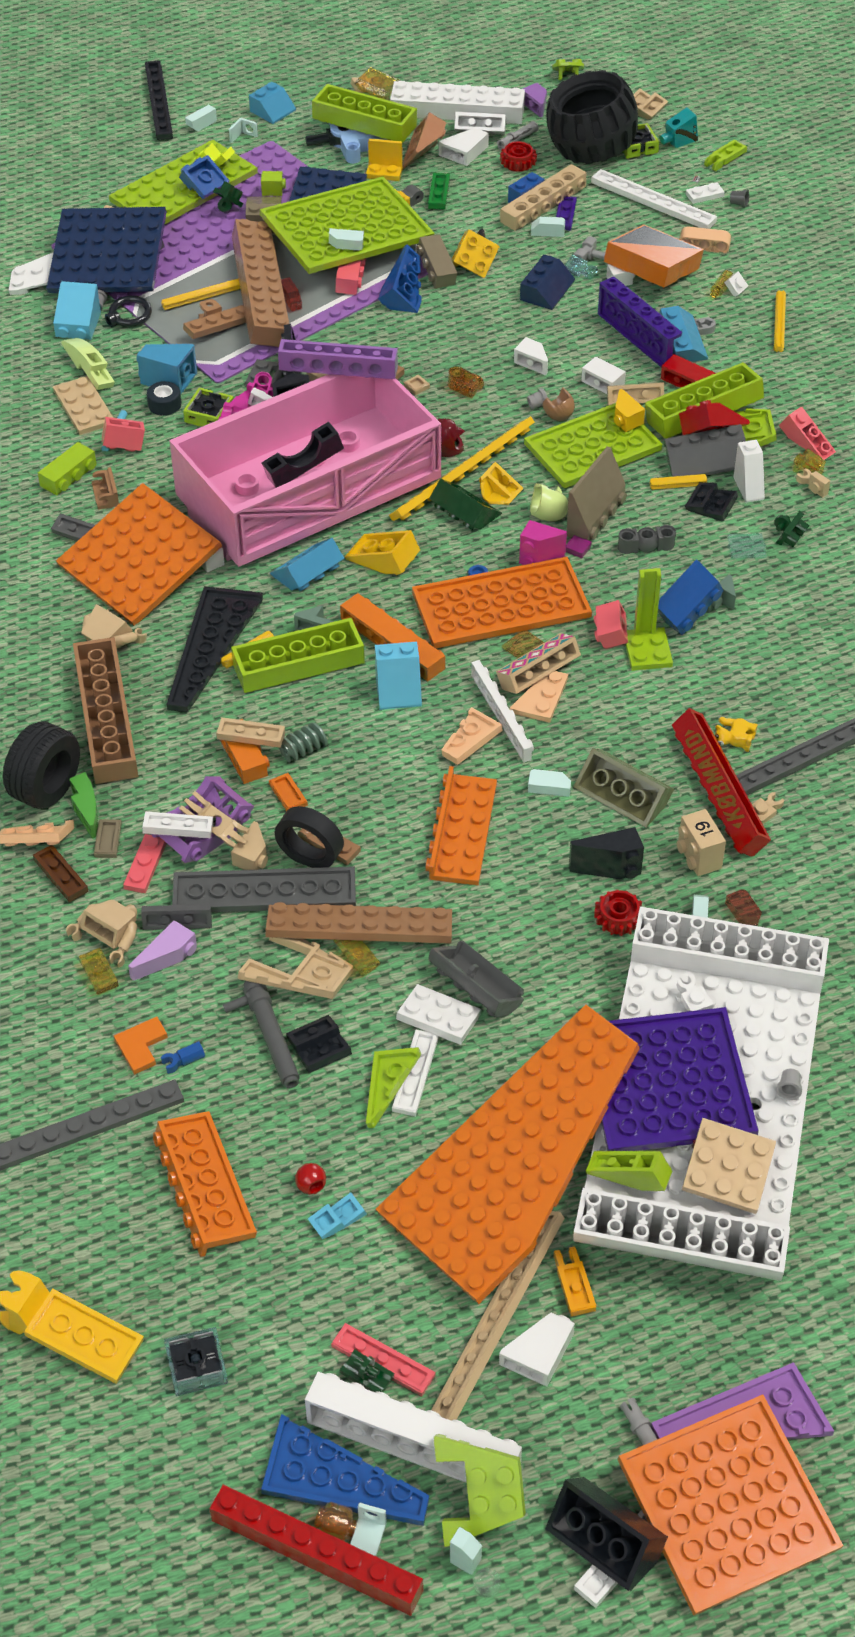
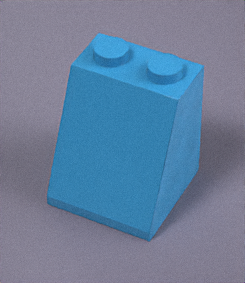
M146 344L136 357L140 382L146 386H151L161 381H168L176 384L182 394L197 374L194 344Z

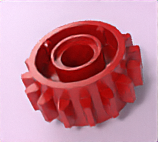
M520 141L511 142L502 149L500 161L501 165H504L505 168L515 172H522L531 169L532 165L535 166L537 154L536 150H533V147L528 143Z
M608 891L606 895L600 896L599 902L595 903L594 918H597L596 924L602 926V931L610 932V935L619 934L623 936L626 933L630 935L632 930L636 929L642 901H638L636 895L628 891Z

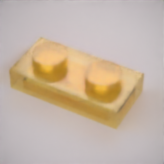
M101 948L79 956V961L97 995L119 987L118 980Z

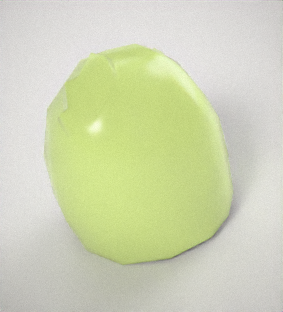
M536 483L530 505L531 515L545 521L563 519L568 513V500L562 494L561 488L558 486L554 491Z

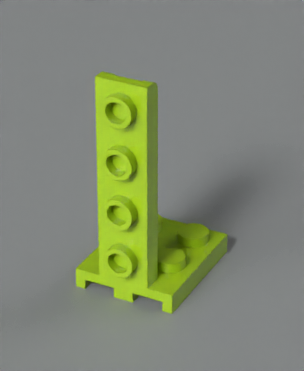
M660 568L639 570L634 630H627L628 643H625L631 671L673 667L665 628H656L661 585Z

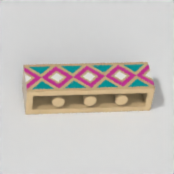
M560 633L499 669L496 673L502 689L517 694L579 657L581 653L575 636Z

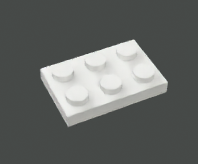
M417 984L398 1010L396 1019L461 1045L481 1015V1009Z

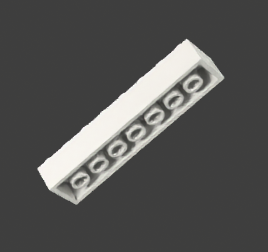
M394 81L390 101L417 108V118H425L429 112L445 120H455V112L506 114V123L522 124L525 89Z
M317 1372L305 1398L307 1423L466 1482L464 1461L436 1462L434 1436L436 1434L446 1435L447 1438L457 1441L470 1442L471 1445L484 1449L487 1447L520 1457L521 1461L522 1447L518 1446L513 1440L499 1439L492 1436L486 1430H475L467 1427L466 1424L459 1420L451 1421L442 1418L435 1411H424L416 1408L410 1402L396 1401L383 1392L378 1391L375 1393L369 1391L359 1383L342 1381L338 1376L331 1373L323 1374Z

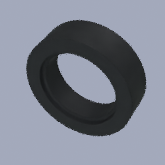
M297 806L288 809L275 827V839L282 851L293 861L311 868L330 867L344 847V839L338 827L324 814L308 807ZM293 827H299L314 834L323 843L325 849L315 848L304 842L296 834Z

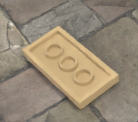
M88 376L53 386L55 395L79 435L102 429L105 417L113 418Z

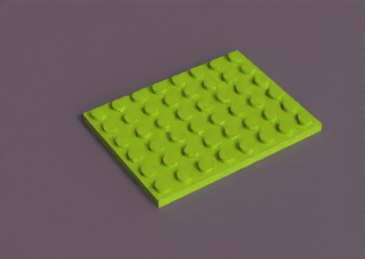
M384 176L260 209L262 219L308 274L404 248L407 244L409 246L418 244L420 237L435 234ZM330 228L364 231L362 250L337 249L329 244Z

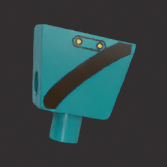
M688 107L666 121V133L659 136L660 142L663 145L670 143L675 148L698 141L697 115Z

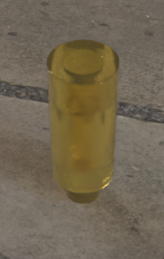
M723 271L710 289L712 298L720 297L727 289L724 282L733 275L731 271Z

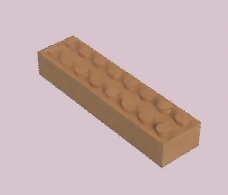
M115 637L73 643L95 784L139 777Z

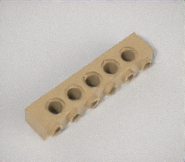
M570 164L500 209V222L514 231L524 227L527 223L557 206L562 200L564 201L565 196L570 197L585 188L587 172Z

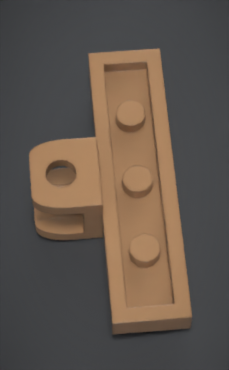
M213 299L201 301L200 308L204 313L199 314V319L183 323V330L192 339H196L246 323L244 306L240 305L222 311V306Z

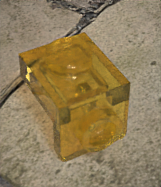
M807 449L795 457L793 471L797 473L803 467L810 470L811 473L817 471L822 474L826 461Z

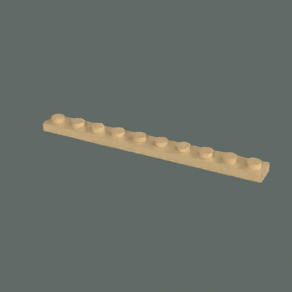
M551 1211L536 1240L537 1244L534 1250L500 1283L432 1408V1411L437 1412L442 1418L451 1421L457 1420L565 1218L561 1212Z

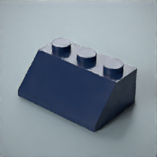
M544 254L520 283V300L553 310L575 282V278L560 259Z

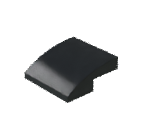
M699 482L686 503L685 509L715 520L724 521L738 498L737 491L719 490L717 483Z
M329 1015L286 1033L290 1044L308 1073L352 1055L351 1047L340 1035L339 1027Z

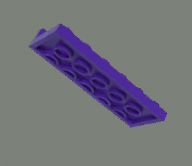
M611 277L599 283L598 315L662 368V365L673 354L674 339L681 337L682 331L616 277Z

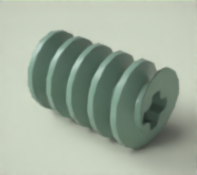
M312 722L308 726H303L301 730H295L293 734H287L283 738L281 748L279 749L284 758L290 763V756L294 760H298V752L304 757L306 756L305 749L312 753V746L318 750L320 749V742L326 746L328 741L323 729Z

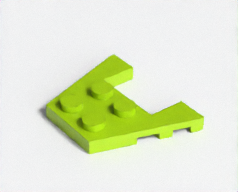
M746 408V411L734 410V412L750 421L749 425L742 427L746 441L757 440L760 447L777 440L770 409Z
M442 1434L434 1436L436 1462H465L470 1517L444 1518L442 1520L444 1547L450 1546V1541L459 1527L473 1536H477L525 1516L520 1457L487 1447L484 1449L463 1440L450 1439Z

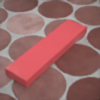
M346 1323L331 1343L334 1349L349 1357L354 1349L367 1357L375 1358V1362L394 1373L395 1377L392 1381L421 1397L436 1376V1372Z

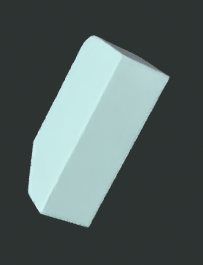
M210 105L205 106L185 117L186 125L196 131L204 129L217 121L216 109Z
M539 217L532 222L531 236L564 237V218Z
M330 228L329 244L337 249L362 250L364 231Z
M536 769L530 771L529 793L570 797L571 780L563 772Z
M693 895V916L708 918V896Z
M459 1527L450 1541V1563L472 1575L482 1559V1545L471 1533Z

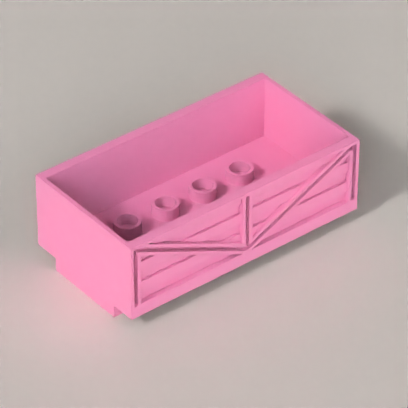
M334 374L326 375L169 440L176 495L186 505L188 516L192 521L219 540L222 544L224 558L227 561L232 559L238 567L441 478V423L396 378L383 379ZM329 421L339 433L344 449L289 483L275 488L267 478L261 462L276 453L284 456L299 453L308 445L312 431Z

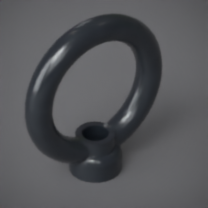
M124 296L118 298L110 305L109 313L105 314V320L111 328L117 326V324L124 327L138 326L150 318L152 307L142 297ZM137 303L144 307L145 312L135 319H122L116 310L123 304Z

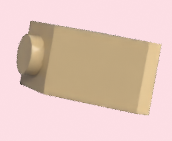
M254 821L249 827V833L242 836L248 842L246 844L237 843V846L231 851L232 865L243 870L263 869L268 862L266 845L259 824Z

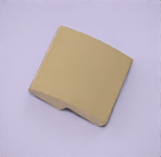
M639 89L633 94L637 103L638 116L645 119H652L668 104V101L657 93L650 96L642 89Z

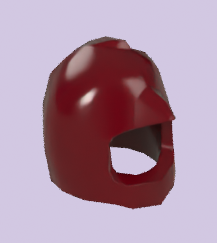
M437 419L441 423V457L461 454L464 450V445L460 435L465 431L458 427L451 419Z

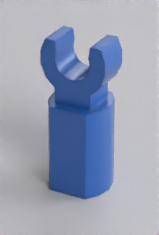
M198 1041L177 1050L174 1054L166 1053L162 1055L161 1062L162 1064L171 1062V1064L166 1066V1071L170 1074L175 1072L181 1065L185 1066L204 1058L205 1053Z

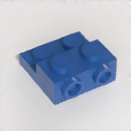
M208 155L203 158L199 157L191 165H185L181 169L179 176L188 189H194L202 199L213 194L215 187L220 189L224 181L227 183L230 181Z

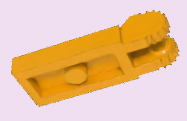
M575 1246L569 1247V1258L572 1263L566 1265L560 1250L554 1251L557 1274L570 1316L595 1312L596 1303L583 1262L580 1261Z

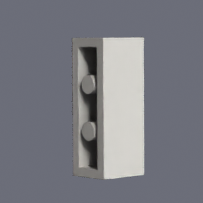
M455 112L454 129L455 132H464L477 128L489 134L505 135L506 114Z

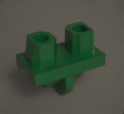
M225 181L220 189L215 187L213 192L221 197L218 202V209L221 212H229L232 208V203L242 208L244 203L239 201L243 194L241 190Z
M799 511L792 521H790L788 515H778L775 518L776 530L784 531L776 544L782 545L785 542L791 547L795 546L801 538L799 535L802 536L810 526L801 519L804 513Z
M354 1349L348 1361L340 1368V1374L375 1393L378 1391L384 1392L395 1377L393 1372L375 1362V1358L367 1357Z

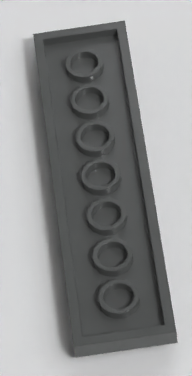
M355 866L174 872L172 905L211 904L212 913L268 911L269 905H274L278 902L285 903L286 905L306 903L308 905L356 906Z

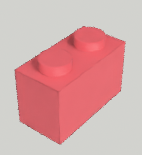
M105 417L102 432L103 446L110 449L123 448L131 452L135 450L141 451L145 432L144 423L141 421Z
M616 600L596 606L594 622L597 630L594 633L597 642H601L604 649L628 643L626 612L620 601Z

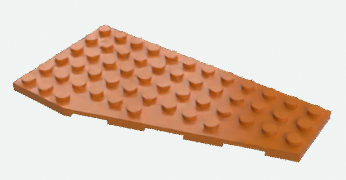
M585 1005L376 1208L377 1213L474 1301L480 1304L534 1250L537 1244L536 1240L552 1209L557 1206L568 1186L581 1154L589 1139L592 1140L608 1110V1103L620 1080L628 1072L640 1049L638 1043L588 1005Z

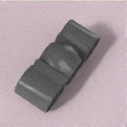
M670 525L657 526L655 530L645 527L638 532L636 528L622 529L618 537V550L623 554L638 553V550L649 553L656 548L657 551L671 550L675 546L676 529Z

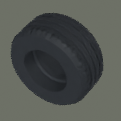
M46 721L36 722L27 726L14 740L5 759L2 777L7 793L12 798L37 809L47 808L56 804L71 786L69 779L74 777L78 770L80 746L73 733Z

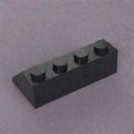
M585 1477L565 1479L545 1530L627 1591H632L657 1564L668 1539L667 1535Z

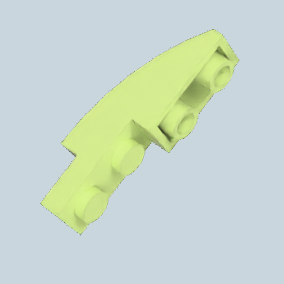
M80 338L63 340L61 342L77 369L83 368L96 390L113 387L114 380L106 369L108 363L96 348Z

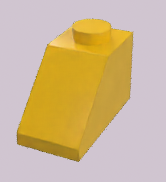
M620 389L615 406L614 422L627 432L644 424L645 408L627 392Z

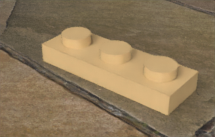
M663 382L607 386L608 405L616 403L620 389L627 392L639 404L664 395Z
M221 717L216 735L219 740L281 748L285 735V726Z

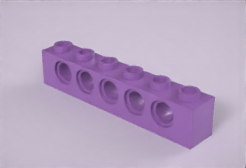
M281 339L278 349L279 370L395 379L398 369V348Z

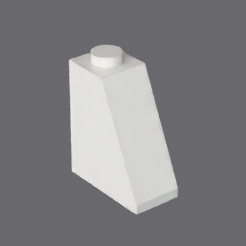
M472 128L440 140L439 156L467 166L488 147L489 133Z
M757 440L739 442L737 446L734 479L746 503L765 499L763 451Z
M549 1313L502 1348L499 1354V1365L544 1386H548L574 1335L575 1323L571 1322L566 1316Z

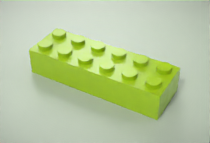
M326 84L312 100V119L403 143L417 127V108Z
M742 362L645 402L646 421L663 438H671L682 433L679 413L686 411V407L692 405L700 406V402L711 400V403H721L733 411L764 398L763 378Z
M352 618L231 647L233 666L244 693L365 663L364 644Z

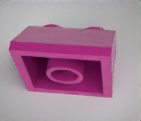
M529 520L520 535L519 564L526 565L565 557L567 531Z

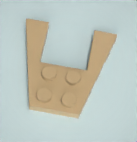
M269 937L270 941L307 956L292 975L248 959L239 970L238 979L333 999L351 976L353 965L332 952L327 954L314 941L310 943L300 938Z

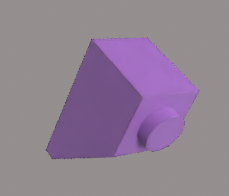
M538 83L522 88L525 89L524 105L540 118L543 117L546 107L547 90Z

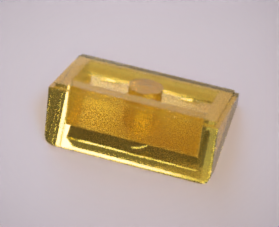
M333 940L338 949L362 977L381 964L363 941Z

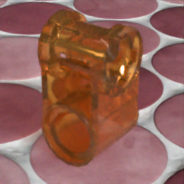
M459 366L449 369L448 387L451 390L461 393L468 398H473L475 392L484 387V381L479 375L473 374Z

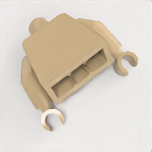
M97 604L93 611L83 618L81 634L87 641L115 637L116 648L133 642L142 644L147 640V634H142L141 628H136L135 633L132 632L133 630L126 621L109 612V609L106 610Z
M108 900L100 904H90L78 917L76 924H69L66 927V933L68 937L72 934L73 941H78L82 938L80 929H83L113 949L118 947V951H113L109 957L111 965L115 959L119 958L120 960L117 965L120 968L125 963L123 954L125 951L128 952L136 936L137 924L135 922L137 909L132 904L123 906L115 900Z

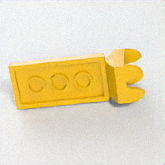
M11 1272L10 1278L13 1284L21 1290L13 1293L10 1291H0V1304L8 1310L0 1311L1 1324L19 1335L25 1333L26 1337L117 1384L142 1344L144 1336L53 1288L49 1292L40 1278L28 1272Z

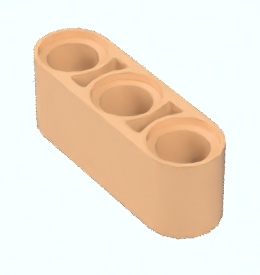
M684 227L681 230L679 239L702 248L707 252L727 253L730 248L731 235L724 230Z

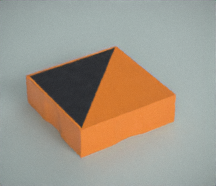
M642 225L609 241L604 262L664 288L676 282L679 278L697 271L700 267L704 249L647 225Z

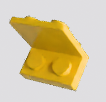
M369 139L367 179L384 176L386 180L400 181L403 170L402 142Z
M468 229L464 232L451 260L454 267L460 265L484 278L499 249V245Z

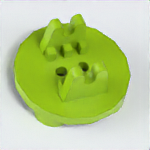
M558 59L552 65V69L558 71V79L562 80V73L564 71H572L574 75H579V70L584 69V63H582V59H573L572 62Z

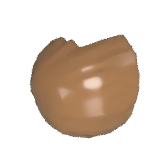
M562 387L556 399L550 401L549 398H546L543 401V409L553 420L565 421L574 412V399Z

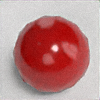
M315 1163L302 1165L295 1175L297 1188L308 1195L321 1191L326 1184L324 1169Z

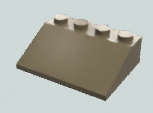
M608 446L569 491L567 536L570 538L575 535L589 541L595 539L599 529L606 526L610 515L614 516L619 504H623L626 500V484L613 452Z

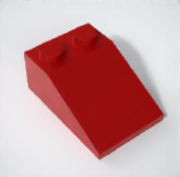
M711 400L700 402V406H688L686 411L679 413L683 435L739 424L743 427L750 424V421L721 403H711Z

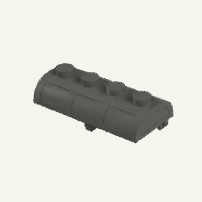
M459 941L455 946L431 949L428 959L437 967V972L443 976H448L454 981L453 985L455 987L465 990L470 994L469 997L472 1001L486 1007L489 1015L496 1018L508 1016L520 1007L524 1001L521 997L524 994V989L466 942Z

